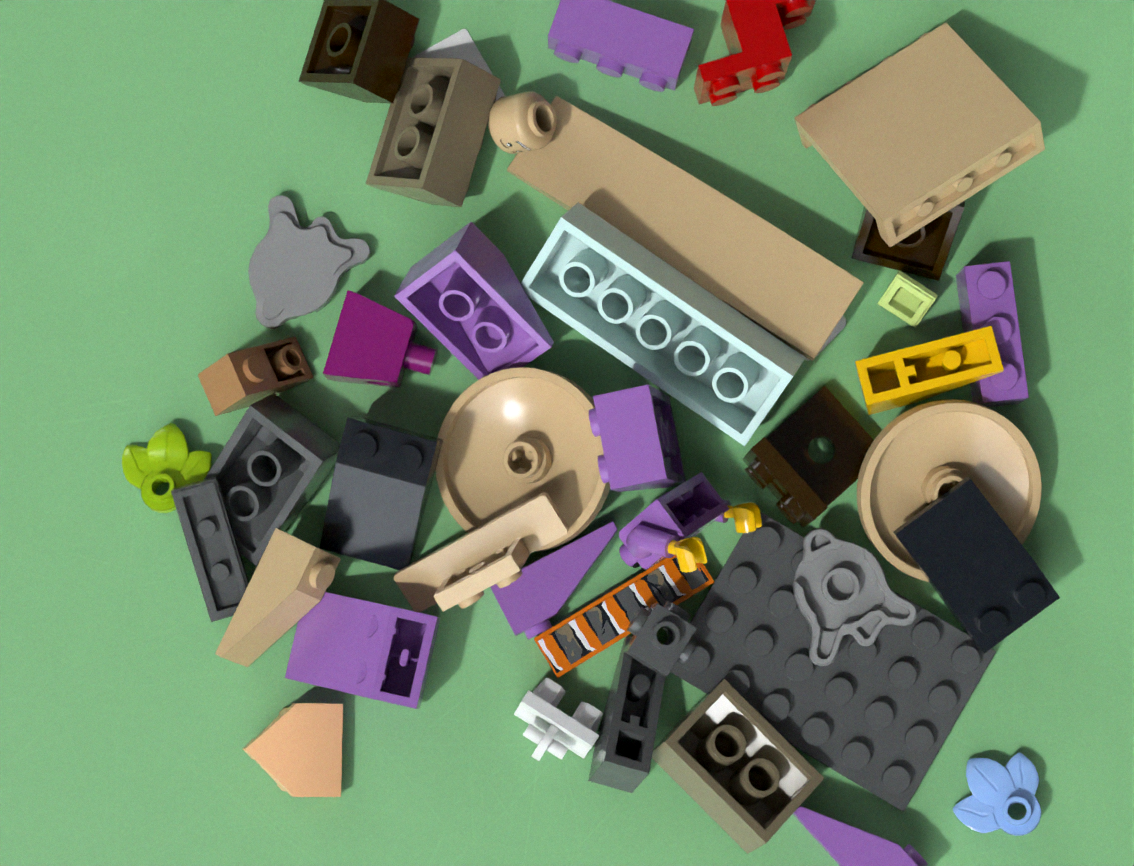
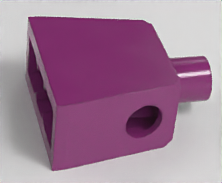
M347 290L323 374L332 381L400 388L405 369L431 375L438 349L414 343L417 325L412 319L360 294Z

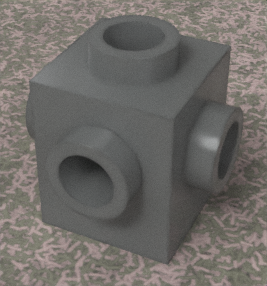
M667 601L664 607L658 603L651 604L648 610L641 607L627 628V631L633 635L623 652L659 675L668 676L676 662L683 665L691 655L697 644V641L691 637L697 628L687 622L691 615L670 601ZM660 628H663L667 633V640L664 644L657 640V631Z

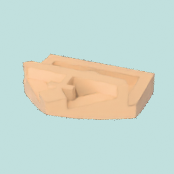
M293 703L289 708L284 707L279 712V715L255 739H252L243 750L269 774L282 791L288 792L292 797H341L343 704Z

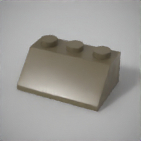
M408 57L401 77V87L396 93L394 103L390 104L366 184L432 205L462 207L465 195L469 190L476 159L483 144L489 113L496 102V94L501 79L464 59Z
M725 679L707 694L653 749L652 759L747 854L766 844L824 779Z

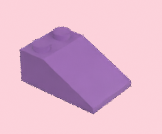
M472 222L468 223L410 267L394 295L478 380L500 370L522 368L550 349L554 343L504 254Z
M649 384L593 396L595 408L589 409V421L594 437L601 436L604 454L598 456V467L603 483L609 482L611 490L623 492L678 487L686 482L670 396Z

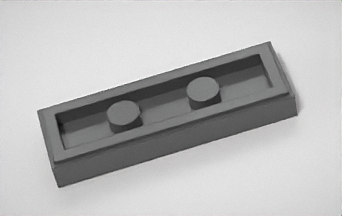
M217 476L171 490L211 622L233 616L249 584Z

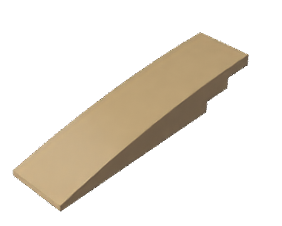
M555 96L551 106L555 111L557 121L550 142L542 149L517 153L507 171L568 211L579 202L768 333L813 361L864 282L711 186L581 109Z

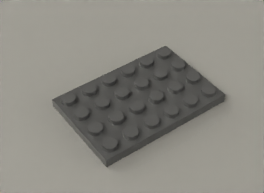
M760 512L762 527L756 528L753 532L742 534L690 622L691 625L697 628L691 637L697 641L694 650L683 665L676 662L670 672L706 694H709L725 679L792 746L904 812L996 651L990 649L984 653L968 634L912 602L917 610L916 619L912 624L906 626L885 625L875 642L870 646H860L852 635L846 634L841 640L835 660L827 666L815 665L809 658L811 643L810 625L799 611L793 591L795 572L803 556L804 537ZM895 592L899 597L910 601L909 599Z

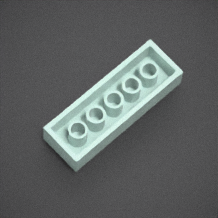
M579 202L560 218L521 282L525 293L534 302L743 446L747 444L806 359Z

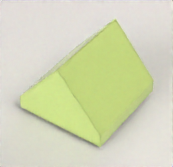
M899 270L877 304L916 328L938 295Z

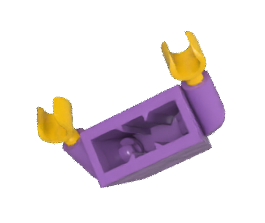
M701 472L656 499L620 530L619 538L624 544L621 545L619 553L622 560L628 566L633 568L641 566L646 570L664 558H672L676 555L680 571L694 572L697 570L696 563L708 562L701 539L694 536L712 522L726 523L729 518H734L737 533L753 532L756 528L762 527L760 509L753 502L731 506L729 500L721 499Z

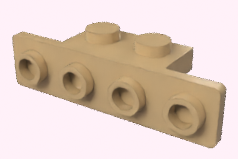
M543 492L397 571L394 575V581L415 612L420 613L437 603L443 612L457 604L463 609L478 601L484 595L483 590L494 584H497L499 588H503L522 576L523 572L521 569L529 555L566 535L569 526L549 494Z

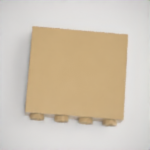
M947 23L942 24L931 32L925 33L911 45L895 55L885 58L876 67L860 77L847 82L841 89L820 102L812 104L804 112L794 117L802 145L806 149L813 146L876 219L881 238L889 247L897 244L1045 150L1041 121Z

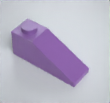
M613 521L522 568V576L510 585L499 588L497 584H494L490 587L515 636L525 633L529 640L552 628L549 619L559 613L616 534L617 528Z
M799 806L793 813L839 866H928V863L910 844L902 849L900 845L803 806Z

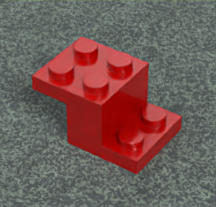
M726 0L720 26L730 56L698 65L694 91L699 105L710 102L711 106H720L737 98L736 93L753 89L754 93H763L780 85L779 80L785 78L792 58L784 30L796 28L807 21L806 17L811 16L816 0Z

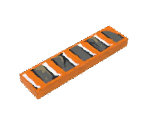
M676 555L672 558H665L535 637L534 640L556 677L559 678L631 634L627 631V628L641 607L648 610L651 604L655 603L664 607L667 601L678 605L713 584L714 580L703 563H696V571L682 572L680 571Z

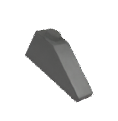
M626 636L598 730L599 737L595 742L588 781L633 793L650 771L666 676L659 675L624 653L623 650L631 637Z

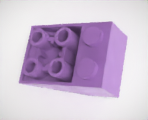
M325 592L322 600L298 621L285 678L419 709L441 618Z

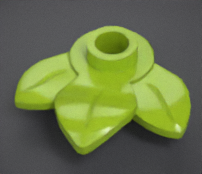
M173 423L157 430L149 440L147 448L138 445H127L122 454V467L126 480L131 485L141 489V497L144 503L151 510L158 513H168L176 510L171 490L204 480L212 465V454L210 452H189L185 435ZM165 482L170 484L167 493L156 495V489L160 484Z

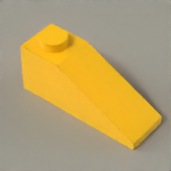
M992 326L855 361L868 415L914 404L1004 372Z

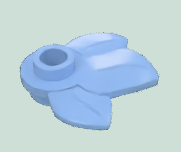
M1020 752L1008 761L1006 767L989 758H971L967 761L966 778L973 795L963 799L953 807L956 817L964 825L980 833H989L1002 829L1010 835L1023 836L1032 832L1038 826L1041 819V807L1035 797L1039 776L1033 763ZM1015 803L1024 805L1027 810L1025 817L1020 820L1012 819L1008 814L1010 806Z

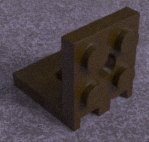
M824 386L767 438H762L753 446L742 460L747 465L744 470L756 485L762 490L767 487L779 500L775 504L782 514L791 523L795 524L798 521L802 527H805L820 516L828 508V505L858 479L864 457L874 440ZM823 438L831 443L833 457L829 462L821 464L810 458L808 446L812 440Z

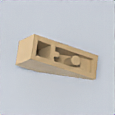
M275 528L215 654L221 658L249 667L322 600L326 589L333 582L335 571L341 558Z

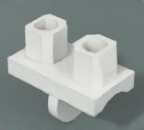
M545 678L534 689L533 693L528 690L514 713L515 716L529 724L523 736L538 745L531 757L539 761L547 750L562 760L569 749L584 759L599 737L595 732L598 729L603 713L585 702L580 703L572 717L557 709L556 707L566 691L561 685L549 678Z

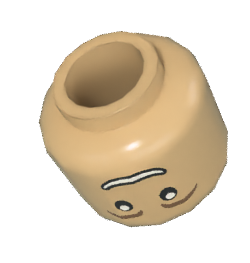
M529 91L499 98L493 104L489 113L488 128L495 144L502 151L516 154L544 148L552 138L557 119L551 104L541 94Z

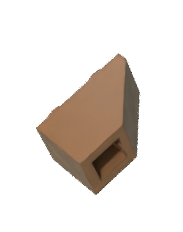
M295 336L228 353L200 372L198 377L215 416L247 408L273 393L276 395L309 381L313 378V375Z

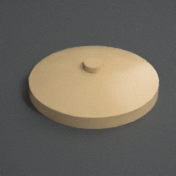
M526 367L500 370L479 379L469 386L456 399L447 412L438 434V438L443 439L435 469L436 479L443 501L456 522L469 533L537 495L546 492L568 524L569 530L566 535L534 552L558 547L586 529L601 510L610 490V483L602 482L598 467V456L604 454L601 436L594 437L589 421V409L595 408L592 397L575 382L562 375L542 369Z
M947 399L932 401L904 412L891 421L878 434L868 449L860 468L857 482V507L860 521L867 537L876 550L898 570L911 577L929 582L893 531L966 477H969L1018 541L1023 544L1036 521L1042 490L1039 464L1030 443L1023 433L1007 418L989 407L967 400Z

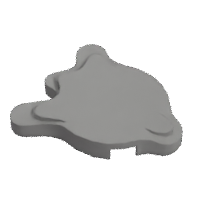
M282 195L275 196L269 201V229L266 236L256 246L250 259L248 270L250 285L257 302L256 318L264 327L270 329L279 328L286 321L296 319L298 316L320 311L336 293L339 281L343 275L351 268L364 264L371 254L369 246L364 240L359 238H339L330 221L325 217H317L309 227L300 226L294 204L291 199Z
M823 528L814 529L804 537L803 556L795 572L793 591L799 611L810 625L811 643L809 658L812 663L818 666L831 664L835 660L841 640L846 634L852 635L860 646H870L875 642L885 625L906 626L913 623L917 616L916 606L912 602L899 597L891 590L882 566L876 556L868 549L838 539Z

